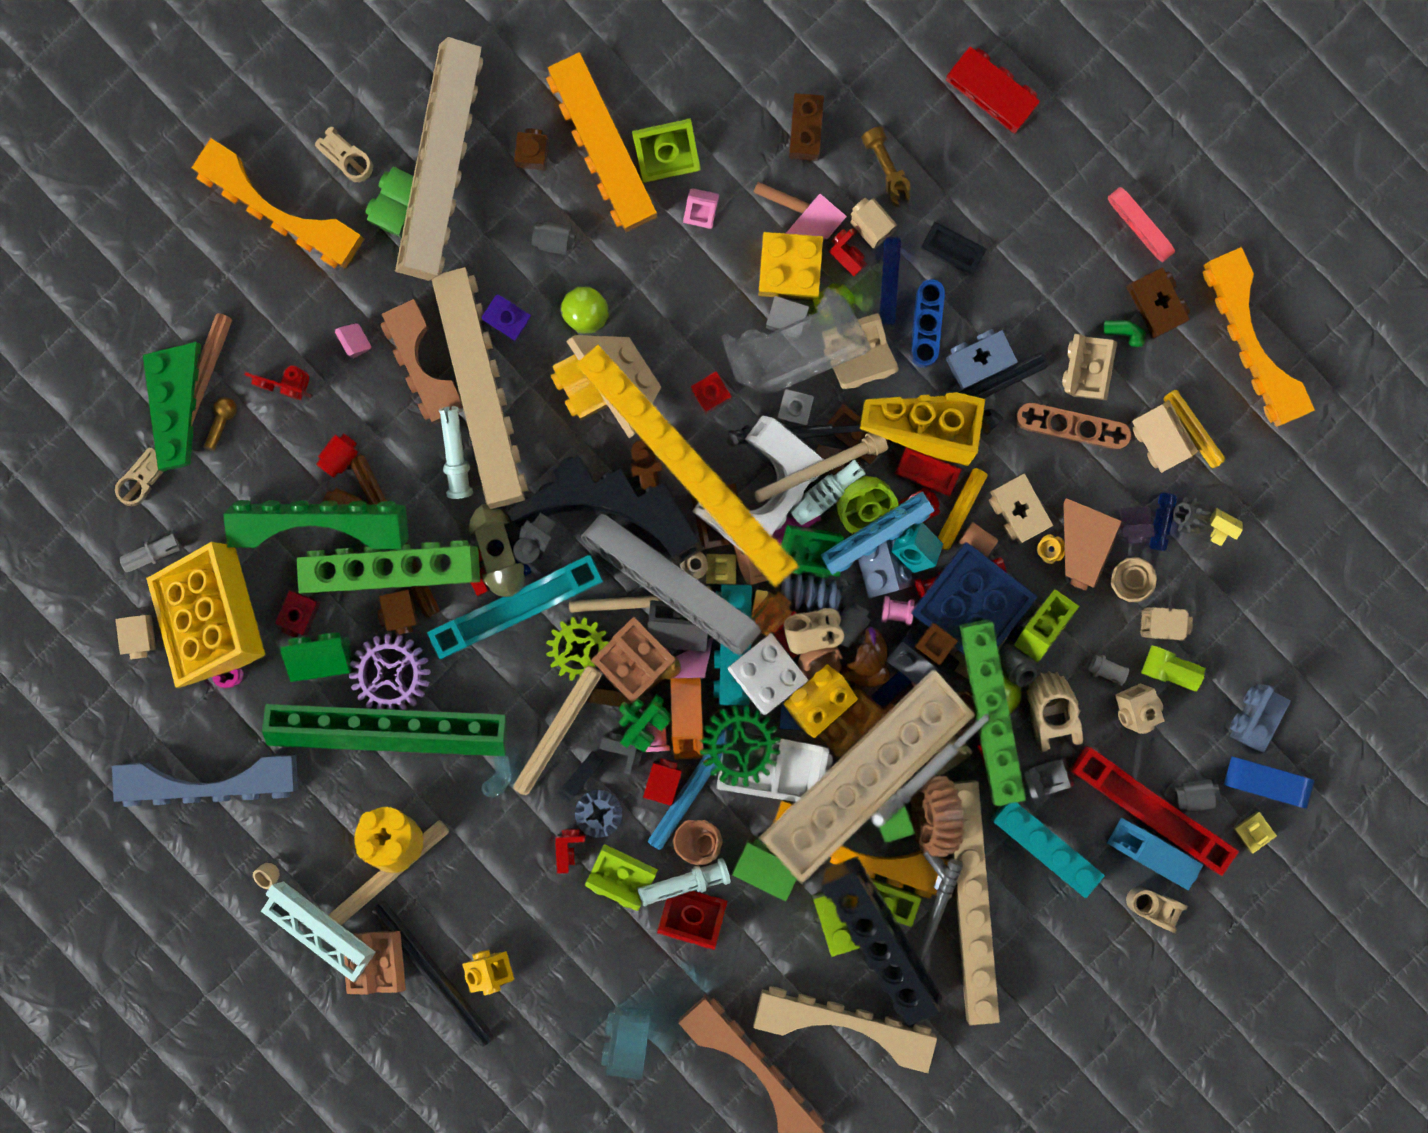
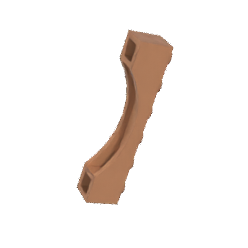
M704 995L679 1018L678 1024L698 1046L714 1048L730 1054L743 1062L758 1076L774 1104L778 1133H825L822 1126L825 1124V1121L814 1109L809 1112L802 1104L805 1099L795 1087L789 1089L783 1083L785 1076L774 1064L769 1067L762 1059L765 1057V1054L754 1042L750 1045L742 1037L745 1031L735 1020L729 1022L723 1015L726 1010L717 999L712 998L709 1000Z

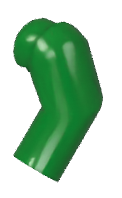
M1105 320V335H1125L1129 337V345L1131 347L1144 346V337H1146L1144 329L1129 320Z

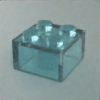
M616 1005L614 1013H608L605 1036H611L610 1043L605 1042L601 1061V1066H607L606 1075L642 1079L651 1010Z

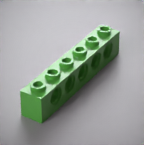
M468 540L450 541V547L444 548L439 547V542L421 543V549L411 550L410 544H404L401 549H393V551L382 552V549H371L370 547H364V553L353 554V548L335 549V555L325 556V550L307 551V557L297 558L299 593L480 582L478 546H468ZM445 555H448L451 559V566L447 571H444L441 567V559ZM416 557H419L422 561V568L418 573L412 568V562ZM387 559H390L393 563V570L389 575L383 569L384 562ZM359 561L364 565V573L360 577L355 572V565ZM330 563L336 569L333 578H329L326 572L327 566Z
M986 619L960 624L959 628L976 720L979 721L985 714L990 717L978 731L991 801L995 806L1025 801L993 622Z

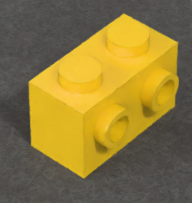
M827 664L816 672L800 689L796 690L783 704L797 725L811 737L815 738L854 704L858 698L845 678Z

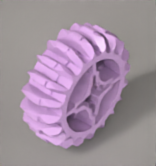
M385 634V643H382L379 636L373 637L375 647L369 642H364L363 646L367 653L365 654L360 650L355 652V655L362 660L361 662L352 661L350 664L354 668H359L358 673L349 674L351 679L359 678V683L352 685L351 688L352 690L362 688L363 692L357 696V699L361 701L368 696L370 699L366 703L367 708L373 707L375 702H377V709H384L385 705H388V710H396L395 705L397 704L399 710H407L406 700L411 706H415L417 702L413 695L415 694L421 698L425 695L422 690L418 689L419 685L429 686V681L421 680L422 675L431 674L430 669L421 670V665L426 664L428 658L418 660L416 656L421 654L423 649L418 647L412 652L410 649L414 641L411 639L403 646V635H397L395 643H392L391 634ZM385 649H394L400 651L405 656L395 663H390L379 652ZM372 659L375 662L378 674L369 685L367 667ZM411 663L414 675L412 684L408 689L402 679V673ZM384 666L388 669L400 666L396 669L397 674L395 676L397 677L395 682L392 679L381 681L384 678ZM384 685H390L401 696L395 699H388L379 696L375 691Z

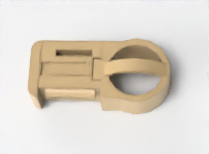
M329 127L325 131L326 137L324 139L319 138L316 141V148L343 171L351 181L363 182L367 180L373 172V164L370 158L356 146H351L337 133L338 131L334 127ZM363 157L367 163L366 169H363L353 158ZM348 163L354 169H356L360 173V175L355 176L348 173Z
M148 448L115 485L116 497L127 506H136L142 503L146 495L152 490L149 485H153L164 472L158 470L156 452L153 448ZM126 481H137L126 496L121 498L120 489ZM142 487L140 496L136 500L129 501Z

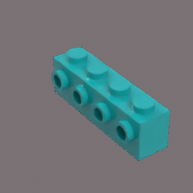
M722 585V591H716L718 596L751 619L752 585ZM721 644L720 650H715L714 668H720V680H714V698H720V705H750V697L728 671V667L751 649V644L741 655L732 652L723 644Z

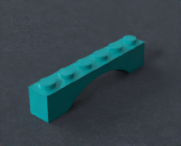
M588 555L523 587L512 597H502L427 632L439 659H445L604 583L592 555Z

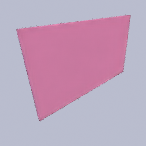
M819 194L786 234L823 236V239H828L847 216L823 195Z
M713 637L707 640L706 652L688 650L676 656L680 661L681 671L674 678H705Z

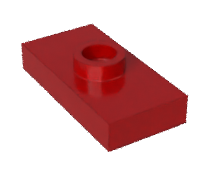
M906 447L895 474L950 497L962 469Z

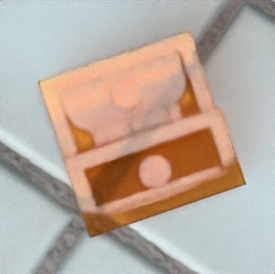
M851 683L850 687L858 700L818 735L840 757H843L887 714L861 687Z

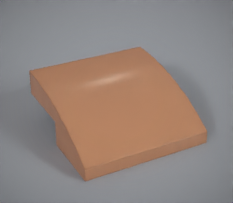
M634 617L591 659V662L632 704L676 661Z
M400 931L352 933L376 953L357 981L352 982L345 976L347 994L398 993L406 991ZM344 955L345 965L354 971L358 965Z

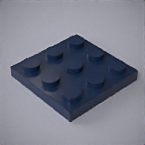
M965 541L910 613L928 627L932 622H935L958 639L954 647L964 654L959 628L960 624L989 619L993 622L998 648L1033 604L1037 596Z

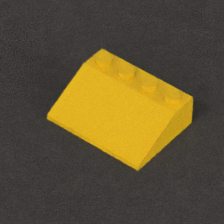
M210 542L146 578L176 688L244 667L265 656L236 548L227 547V544Z

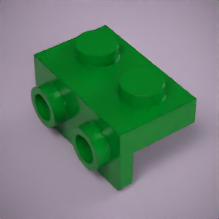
M793 525L786 526L781 547L799 567L793 573L803 574V571L812 572L815 576L826 579L830 575L838 577L841 575V572L838 571L832 575L821 556L822 553L844 540L840 533Z

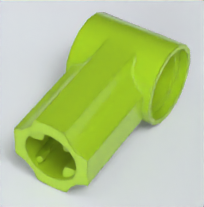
M1151 645L1141 673L1165 683L1169 681L1197 692L1204 679L1206 668L1180 659L1170 651Z

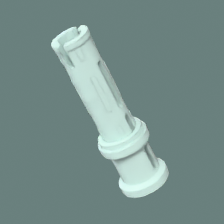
M450 406L439 409L447 461L443 467V472L447 474L449 487L446 494L451 499L469 497L473 495V488L469 487L467 471L470 470V464L464 460L458 407L452 406V410H450Z
M720 858L717 860V863L701 868L697 865L689 873L639 887L638 892L643 906H647L694 890L705 892L707 887L720 883L730 884V876L724 859Z

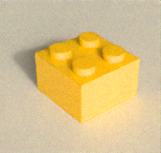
M763 232L758 296L818 300L823 236Z

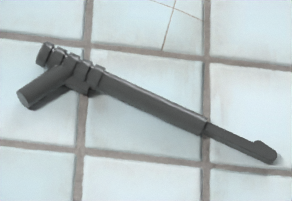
M928 851L923 853V856L938 874L934 888L937 889V897L916 949L917 956L921 962L924 956L928 954L947 902L952 896L963 868V863L957 859H950L947 864L948 866H946L940 857L931 856Z

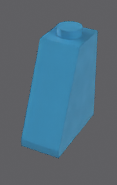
M1123 818L1119 820L1107 841V844L1188 891L1198 878L1203 866L1200 862Z

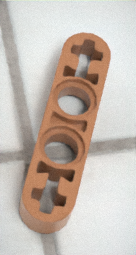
M1036 403L1024 404L1016 413L1017 424L1022 429L1109 449L1123 448L1131 439L1129 427L1124 423ZM1029 408H1031L1035 416L1043 417V411L1049 412L1045 419V429L1040 428L1042 421L1033 420L1030 425L1026 424V418L1022 417V413L1028 412ZM1054 415H1062L1066 418L1067 426L1063 431H1056L1051 427V419ZM1084 421H1090L1096 427L1095 435L1091 438H1086L1080 433V425ZM1102 424L1106 425L1104 431L1114 432L1116 428H1119L1120 434L1124 435V440H1119L1115 444L1112 437L1103 436V442L1099 441L1098 438L1102 433Z

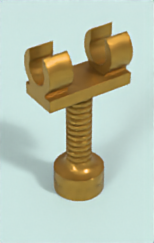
M878 126L866 131L861 136V139L866 149L872 148L880 165H882L881 167L886 175V191L888 194L891 193V203L899 208L897 201L899 199L898 193H903L909 204L910 182L905 178L903 169L897 172L884 146L887 136L883 127Z

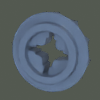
M604 790L590 791L583 795L576 805V823L589 836L595 838L609 836L621 823V804L610 792ZM592 802L599 809L610 807L611 810L607 811L603 816L604 826L598 819L587 820L594 812Z

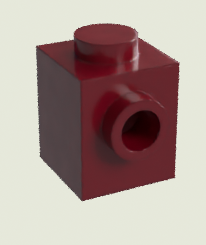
M289 590L275 624L282 626L281 632L291 637L298 638L299 634L308 635L321 602L296 591Z

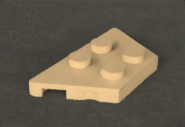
M574 335L567 341L578 360L582 359L595 346L599 345L653 404L661 389V385L629 337ZM601 394L628 438L635 435L636 432Z

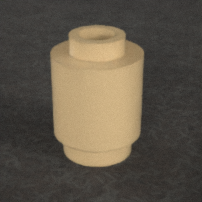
M702 552L696 553L680 564L674 558L672 559V563L695 579L703 577L708 569L707 558Z

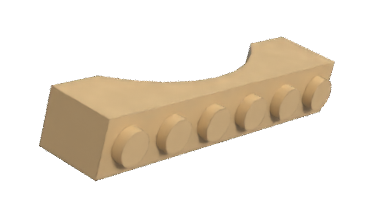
M770 986L769 991L764 989L761 991L753 1022L755 1029L783 1036L794 1030L814 1025L847 1027L861 1032L878 1042L891 1054L899 1066L929 1073L937 1037L935 1033H931L932 1028L914 1024V1027L911 1028L902 1025V1020L885 1016V1020L873 1018L874 1013L862 1009H856V1013L844 1010V1005L828 1001L827 1005L815 1003L816 998L804 994H798V998L786 995V990Z

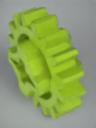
M571 617V625L569 626L564 621H561L560 626L562 630L559 632L553 629L551 633L556 638L555 640H548L546 643L549 646H553V651L546 653L548 657L555 658V661L550 666L552 668L558 665L561 667L559 676H563L566 672L570 673V681H574L576 675L581 676L587 666L596 668L591 662L592 658L590 657L591 649L594 645L598 643L599 653L609 643L602 640V637L607 632L601 631L598 633L596 629L599 623L597 622L588 626V619L586 617L582 619L581 624H577L576 618ZM573 629H584L590 632L591 635L586 638L578 637ZM564 636L567 641L566 649L563 653L559 654V644ZM574 641L578 644L591 641L584 648L583 652L585 655L583 657L579 654L567 657L571 650L574 649L572 644ZM571 660L578 661L584 669H574L567 666L566 663Z

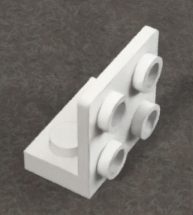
M772 633L728 667V671L763 715L769 713L808 681Z

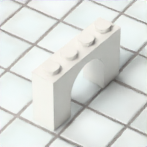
M762 415L745 438L746 441L772 462L776 471L777 481L824 460L771 417ZM819 476L771 497L764 506L749 512L772 535L775 530L780 529L787 519L786 515L790 509L802 500L804 490L809 483L815 481ZM698 502L692 512L741 550Z

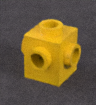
M489 949L472 954L473 960L462 964L470 992L483 991L484 995H489L500 991L501 985L515 980L507 951L491 954Z

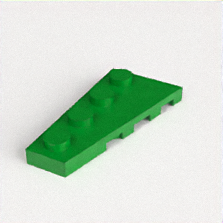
M198 342L143 355L158 470L161 471L181 468L191 464L194 427L191 426L192 412L196 410L194 390L195 381H198L199 377L197 358L198 355H201L202 345Z

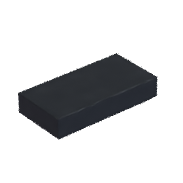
M935 221L920 248L971 276L974 275L987 248Z

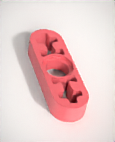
M1119 187L1108 196L1112 207L1158 260L1164 262L1175 253V249L1170 241L1127 191Z

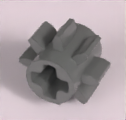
M1185 497L1184 502L1175 506L1173 521L1180 524L1178 531L1199 535L1201 529L1208 527L1211 511L1203 508L1205 506L1204 500Z

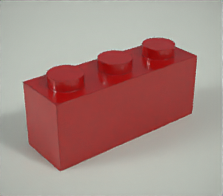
M970 46L948 73L946 81L1013 134H1016L1040 103V100L1036 98L1038 96L1037 93L1025 84L1021 86L1014 81V75L1008 69L1002 66L998 68L992 64L990 56L980 48L975 50Z

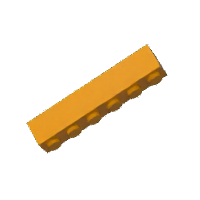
M580 52L547 67L550 76L546 78V81L552 93L558 92L563 101L558 106L565 120L571 119L576 128L571 133L577 146L581 147L584 145L589 155L584 160L590 173L594 174L597 172L601 180L597 187L603 200L610 199L614 210L610 211L616 227L623 226L626 233L657 218V212Z

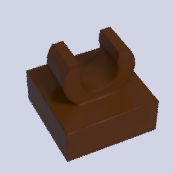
M932 622L915 647L940 665L958 642V639L935 622Z

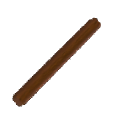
M362 454L355 456L350 465L369 504H378L386 501L365 456ZM414 559L412 562V568L416 573H418L420 571V568L416 560ZM428 586L410 587L426 618L440 611Z

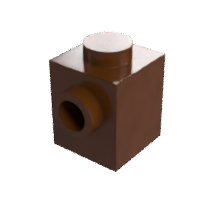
M526 128L525 132H517L514 157L517 168L546 171L549 139L547 135H543L542 130Z
M412 590L379 596L382 608L378 609L377 612L381 627L386 626L387 631L395 630L397 636L413 632L412 626L420 625Z

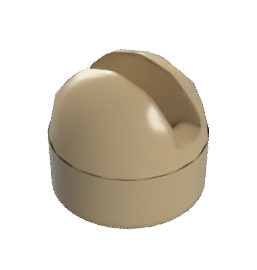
M264 863L253 872L255 882L264 889H269L271 885L276 884L280 876L279 869L272 863Z

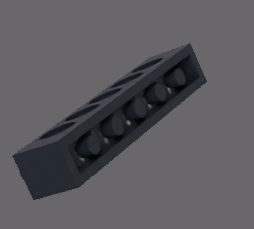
M858 856L826 868L823 882L821 883L822 891L825 897L831 899L835 905L839 920L848 926L855 946H860L867 966L870 970L874 969L881 989L884 993L890 995L897 1015L902 1016L907 1025H911L940 1014L942 995Z

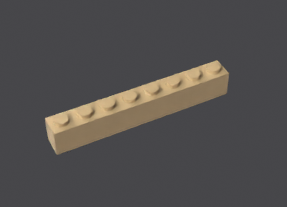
M447 37L439 44L395 272L429 281L438 276V274H441L445 263V257L442 256L443 246L448 243L450 237V228L447 227L449 216L453 215L456 206V200L453 199L454 188L458 187L461 180V171L458 170L459 162L464 158L467 149V143L464 142L465 131L469 130L472 123V114H469L470 105L474 103L478 92V86H475L476 75L480 74L483 66V58L480 57L482 47L450 37Z
M466 267L438 274V276L432 279L487 505L490 509L524 501L523 492L528 491V485L524 473L519 474L516 463L521 462L518 446H512L509 435L514 434V429L510 416H504L502 406L507 405L503 388H497L495 378L500 377L496 359L490 360L488 349H492L493 345L489 331L483 332L481 321H483L484 309L482 303L476 304L474 293L479 292L475 275L469 276Z
M976 780L953 782L954 788L958 789V796L962 799L961 806L964 810L963 819L965 820V823H963L965 831L962 835L963 841L960 844L959 850L952 854V859H957L963 863V868L955 885V899L966 1020L969 1025L1000 1023L979 784Z

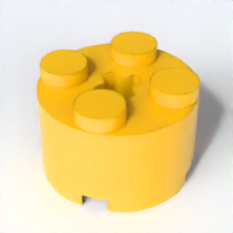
M380 807L362 814L354 836L358 856L368 864L388 873H399L408 869V866L414 860L417 861L421 855L424 844L423 833L416 822L409 816L391 807Z

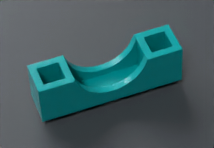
M1017 802L1001 805L991 816V821L1085 899L1104 878V874Z

